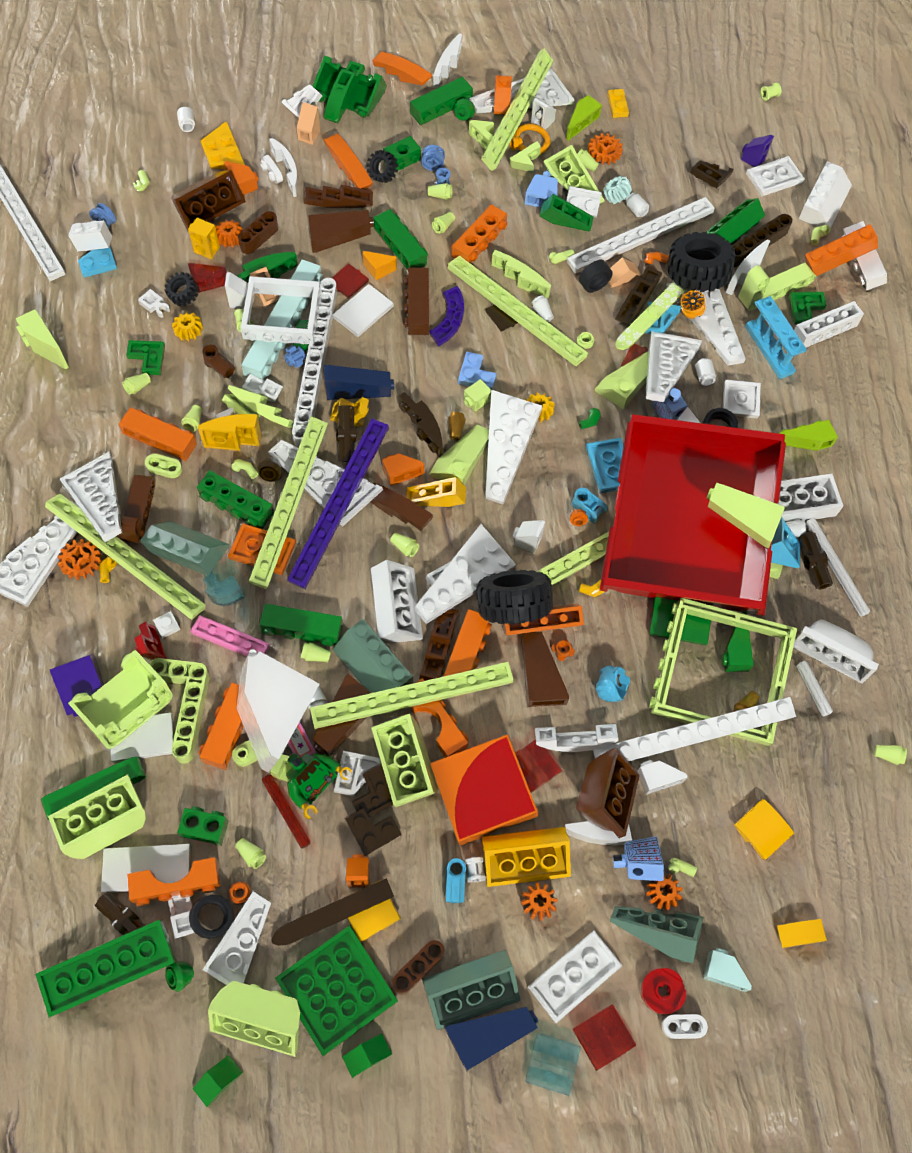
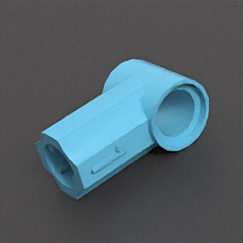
M452 859L447 865L445 902L464 903L466 864L461 859ZM453 864H459L462 867L461 874L454 875L450 871V867Z

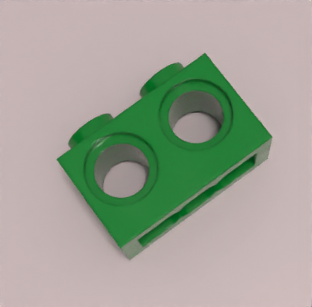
M192 806L191 809L184 808L177 833L183 838L222 846L229 821L222 812L212 811V813H207L200 807ZM198 818V824L194 827H189L190 820ZM212 823H219L216 831H209Z

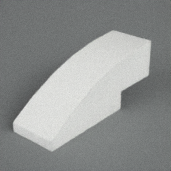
M589 821L565 824L564 826L567 835L589 843L624 845L626 842L632 841L629 825L626 836L618 838L614 832L603 830Z

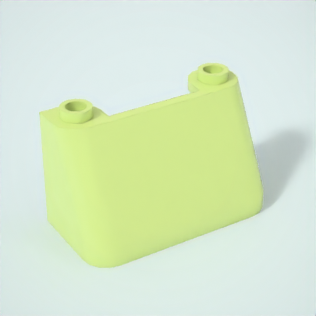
M136 650L127 654L122 659L121 667L123 670L90 696L88 693H78L68 703L107 749H112L164 708L173 697L166 682Z

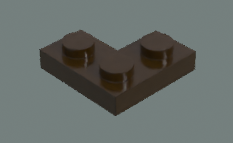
M381 764L362 772L361 774L370 792L351 802L356 811L364 808L368 817H371L392 806L393 802Z
M361 808L344 818L365 856L402 835L392 816L372 825L364 808Z

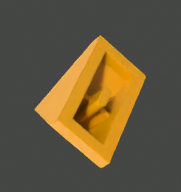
M363 251V265L374 279L378 280L396 271L397 257Z

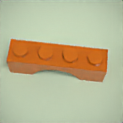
M422 678L416 683L424 681V679ZM442 700L410 707L413 713L426 712L433 715L439 721L441 733L436 739V746L444 758L468 748L467 741L469 739L466 733L457 728L456 719L452 714L448 715L445 711L446 706Z
M215 857L193 861L189 873L183 879L174 883L158 881L150 870L127 874L129 900L136 904V906L148 905L150 901L157 899L159 902L172 900L173 896L178 895L182 898L194 895V892L198 891L211 893L216 891L215 888L221 887L219 864Z

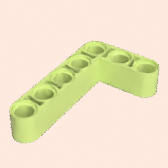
M806 263L771 278L768 277L760 266H755L748 272L738 298L748 311L757 308L755 301L769 296L776 300L809 285L815 280L816 275Z
M156 658L149 665L155 671L160 667H164L163 671L158 674L165 682L185 685L172 745V753L179 763L186 764L194 757L210 675L206 666L202 663ZM178 670H184L181 675H175ZM198 672H204L201 677H195ZM193 691H200L197 696H191ZM196 710L194 715L187 716L188 711ZM186 729H192L189 735L183 736V732ZM183 748L188 749V751H187V753H186L185 755H183V756H179V755H178V753H179V751H180L181 749H183Z

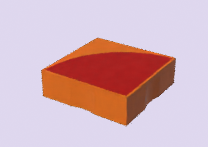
M508 734L430 763L460 846L481 839L483 836H488L498 829L512 827L538 817L537 808Z

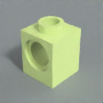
M481 379L464 390L463 401L465 405L469 408L471 407L474 412L491 401V389Z

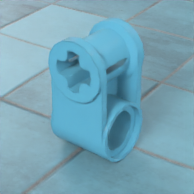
M579 488L576 490L572 500L573 507L576 510H584L588 515V520L596 523L598 517L608 510V506L588 489Z

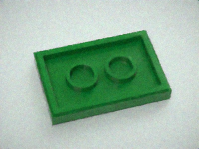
M660 597L654 598L649 635L669 639L670 633L667 632L669 621H673L674 614H671L674 602L677 603L678 601ZM686 614L680 641L707 646L711 620Z

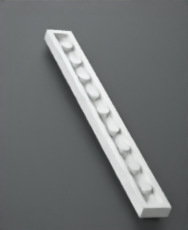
M0 165V199L49 281L66 275Z
M704 197L567 258L566 262L572 271L577 274L594 261H606L712 214L715 208Z
M788 697L595 749L593 753L596 759L605 752L617 748L627 761H632L794 718L796 714L791 698Z

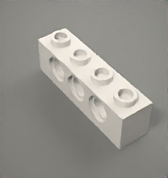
M853 301L797 324L794 331L806 348L857 327L864 313L856 302Z

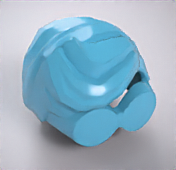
M606 666L599 670L600 676L596 683L598 697L607 702L623 700L630 684V678L625 675L626 671L618 666ZM617 674H620L619 682L622 684L621 687L617 684Z

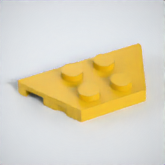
M224 122L200 140L211 169L225 170L224 162L226 161L245 165L227 122Z

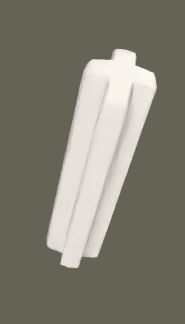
M802 661L798 663L797 669L821 715H830L833 710L808 662Z

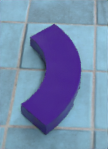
M458 286L443 292L447 305L446 316L438 326L430 330V335L438 347L456 334L463 321L464 299Z

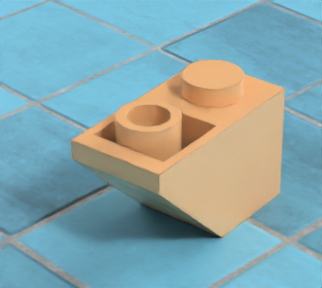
M303 102L297 124L298 140L313 145L320 133L319 111L317 106Z

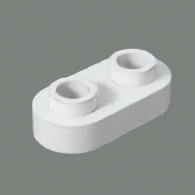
M269 155L261 157V168L268 173L270 181L275 184L282 182V174Z
M697 1014L670 1015L662 1022V1031L670 1039H698L703 1037L708 1029L706 1020ZM693 1022L698 1025L697 1031H693L691 1028ZM670 1023L676 1025L674 1032L669 1029Z

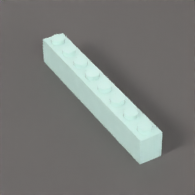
M301 260L290 280L316 281L321 283L323 279L321 266ZM281 295L264 326L294 328L296 322L301 319L302 311L307 308L310 298ZM255 340L241 364L243 375L249 376V374H252L264 380L266 376H269L273 363L277 362L279 352L285 348L286 343Z

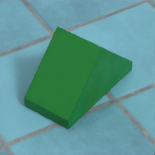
M381 1033L360 1044L342 1056L351 1077L354 1078L391 1056L392 1053Z
M227 1055L203 1075L193 1090L205 1106L208 1107L243 1072L232 1058Z

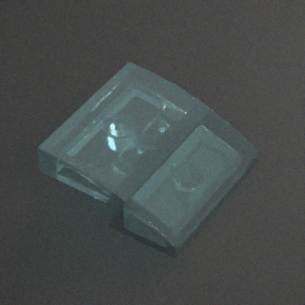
M537 1032L525 1082L569 1096L581 1046Z

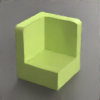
M284 754L280 756L270 771L272 777L286 782L289 781L286 773L292 767L287 762L289 756Z

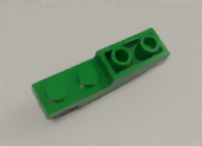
M350 61L346 69H341L328 98L324 119L339 123L352 100L351 94L365 71L363 64Z
M283 252L255 259L243 265V272L237 275V277L249 283L250 273L266 267L271 278H279L282 274L298 266L297 255L295 252Z

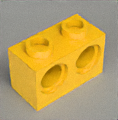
M196 218L188 228L193 251L212 260L220 248L215 225Z

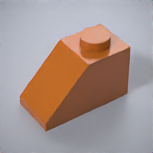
M496 75L494 114H506L510 107L512 76Z
M228 161L224 162L225 171H232L242 195L258 189V176L255 171L252 172L249 166Z
M398 453L388 455L382 459V469L390 486L423 475L424 463Z
M363 854L352 855V858H347L346 883L348 888L369 886V858H365Z

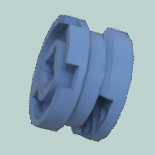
M437 145L426 146L422 153L423 167L429 171H437L439 168H443L444 150Z
M98 203L96 208L89 211L92 221L104 220L108 229L111 223L114 224L116 222L114 213L103 203Z

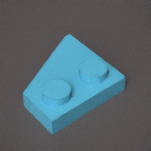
M110 246L109 248L91 250L78 260L84 278L117 269Z
M648 302L647 308H648L653 302ZM672 305L645 334H651V331L665 333L680 313L681 306Z

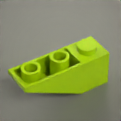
M818 420L813 424L800 425L791 430L784 429L779 433L785 434L786 446L814 451L832 447L838 438L830 420Z

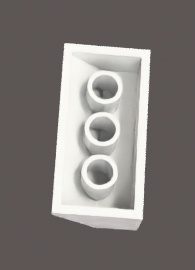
M828 161L826 162L799 217L800 220L817 227L829 225L831 228L852 186L842 167Z
M385 560L372 567L371 575L378 637L382 641L390 643L423 639L421 619L414 610L418 603L414 568L389 560Z

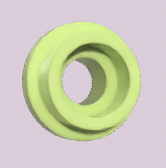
M583 332L577 337V344L583 349H589L594 344V337L589 332Z

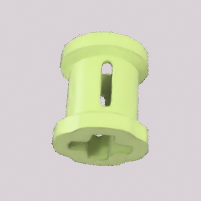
M778 82L773 83L769 87L763 86L760 90L761 97L765 101L774 96L779 97L782 92Z

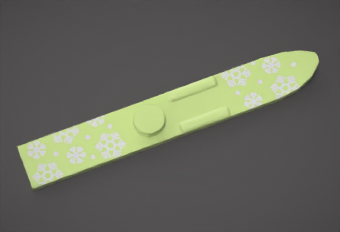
M672 283L617 338L615 347L619 350H625L632 346L685 291Z

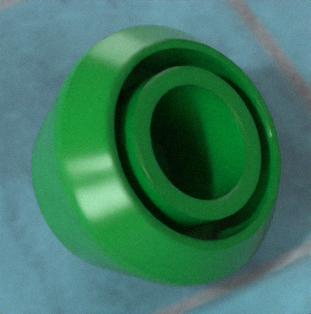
M468 99L458 100L454 105L455 116L461 121L472 119L475 114L474 104Z
M177 961L166 967L165 977L170 989L180 992L191 983L194 977V970L187 962Z

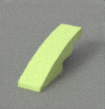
M494 250L492 266L505 270L504 276L518 281L517 287L549 298L551 285L542 276L515 258Z
M229 385L228 389L253 411L273 422L293 428V420L281 417L282 409L266 404L268 397Z

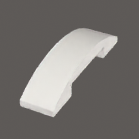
M271 138L269 139L271 152L276 162H284L289 172L286 174L288 187L293 197H296L298 193V178L295 162L289 151L280 142Z
M616 724L596 725V731L556 733L555 727L535 728L536 745L555 751H590L606 747L618 741Z

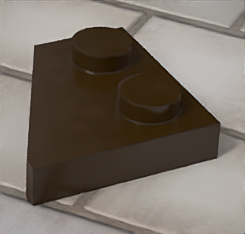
M699 161L692 167L690 173L717 189L732 175L734 169L729 168L727 171L719 169L717 164Z

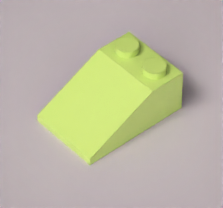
M36 309L15 318L19 325L16 328L26 347L30 346L34 353L64 369L69 368L59 346Z

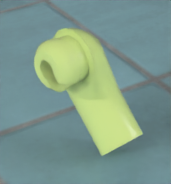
M145 170L138 172L140 180H136L137 184L134 182V188L140 192L144 191L150 184Z
M824 225L815 228L812 232L810 243L817 245L821 237L830 233V226Z
M573 250L561 253L552 252L549 255V259L553 264H557L567 260L568 257L575 255Z
M236 459L231 465L234 471L245 470L251 479L258 476L257 470L251 462Z
M672 858L668 865L670 872L678 873V871H681L692 877L695 876L698 868L678 858Z

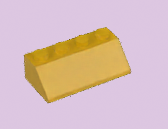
M565 827L482 837L487 887L571 877L570 840Z

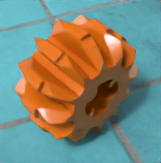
M225 219L224 223L219 222V226H215L220 246L224 245L225 248L228 246L233 248L234 245L239 246L238 235L243 231L239 222H234L233 219L231 221Z
M663 874L664 881H652V883H647L646 885L650 889V891L646 892V896L653 897L649 902L650 904L657 902V909H661L664 906V909L667 911L670 909V905L675 908L678 905L676 900L680 901L682 899V896L678 893L683 888L676 887V884L679 882L678 879L671 881L672 874H668L666 879ZM663 887H665L667 889L666 892H668V894L665 896L661 894L663 891H660Z
M539 883L535 884V889L529 885L527 887L529 893L523 892L522 894L527 900L521 901V905L528 906L524 913L533 912L530 917L532 920L536 914H538L539 921H543L544 915L550 918L552 916L550 911L555 912L557 909L553 904L557 903L558 899L555 897L551 898L555 891L550 890L547 892V884L543 886V889H540ZM537 897H540V900L544 901L541 907H539L538 903H534Z

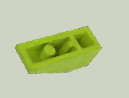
M590 95L577 102L567 129V141L600 117L602 104Z

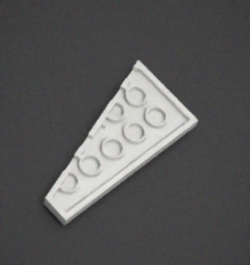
M281 440L268 453L272 458L278 460L281 467L289 474L298 447ZM316 456L304 490L324 509L345 469L328 461H323ZM363 478L340 525L343 527L383 491V488Z

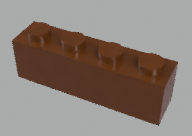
M408 268V275H405V285H408V289H405V299H408V303H405V313H408V317H405V328H408V335H429V268Z

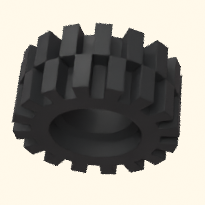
M382 150L375 151V154L372 153L370 155L372 159L368 158L367 161L370 163L366 165V167H369L367 169V172L370 173L369 176L373 180L382 183L392 181L391 177H396L394 172L398 173V170L395 169L398 167V164L395 163L397 159L394 158V155ZM382 160H385L386 169L383 173H380L378 169L379 164Z
M177 272L175 277L171 275V280L167 279L166 282L168 284L164 286L166 288L164 289L166 295L177 306H186V303L190 305L191 300L193 302L196 300L194 296L198 297V284L188 273L180 272L179 275ZM187 285L183 292L177 293L181 286Z

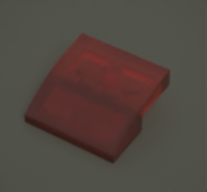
M536 739L522 750L519 749L515 752L530 793L562 772L547 749L536 745Z
M613 1004L573 1028L576 1037L596 1071L636 1046Z

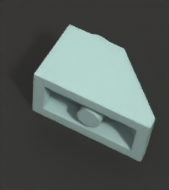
M719 948L708 952L703 979L743 992L751 990L752 985L735 957L728 955V951Z

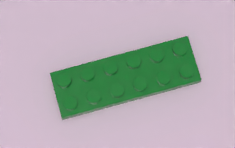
M160 919L38 972L35 975L48 1017L50 1018L174 964L177 961L163 920Z

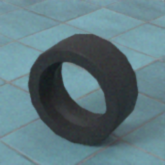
M597 260L583 269L579 276V282L587 292L593 293L607 285L612 278L613 271L604 260Z
M724 408L710 410L703 420V424H710V421L713 419H721L729 427L738 428L736 416Z
M220 895L204 896L195 902L190 910V927L201 938L211 939L221 936L228 931L232 924L234 916L232 906L227 899ZM210 903L220 906L224 914L222 924L214 930L202 927L198 918L201 908Z

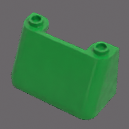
M325 55L312 86L322 95L319 100L322 103L323 101L328 102L331 90L341 69H346L340 63H332V58ZM375 73L374 76L371 74L367 76L363 74L351 94L352 100L347 110L356 112L357 115L363 118L370 116L387 88L382 75Z

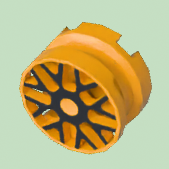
M689 291L681 298L683 315L687 318L695 319V317H700L704 314L706 304L705 297L701 292Z

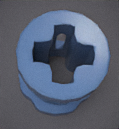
M439 168L436 171V185L444 183L450 185L449 178L451 172L449 169Z

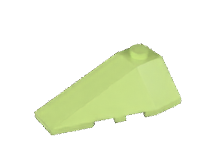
M572 145L544 160V164L551 176L556 178L568 191L571 186L599 192ZM602 195L600 199V204L605 201Z
M649 351L606 376L595 388V392L624 410L647 381Z
M480 425L473 427L437 459L429 476L439 480L456 477L465 486L489 442V429Z

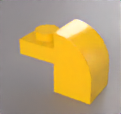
M362 397L357 402L352 403L340 398L333 404L330 420L338 423V406L350 405L354 406V426H362L364 418L369 411L367 407L369 400Z

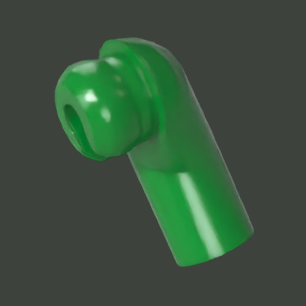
M591 408L588 419L579 421L581 430L597 425L601 416L599 409Z

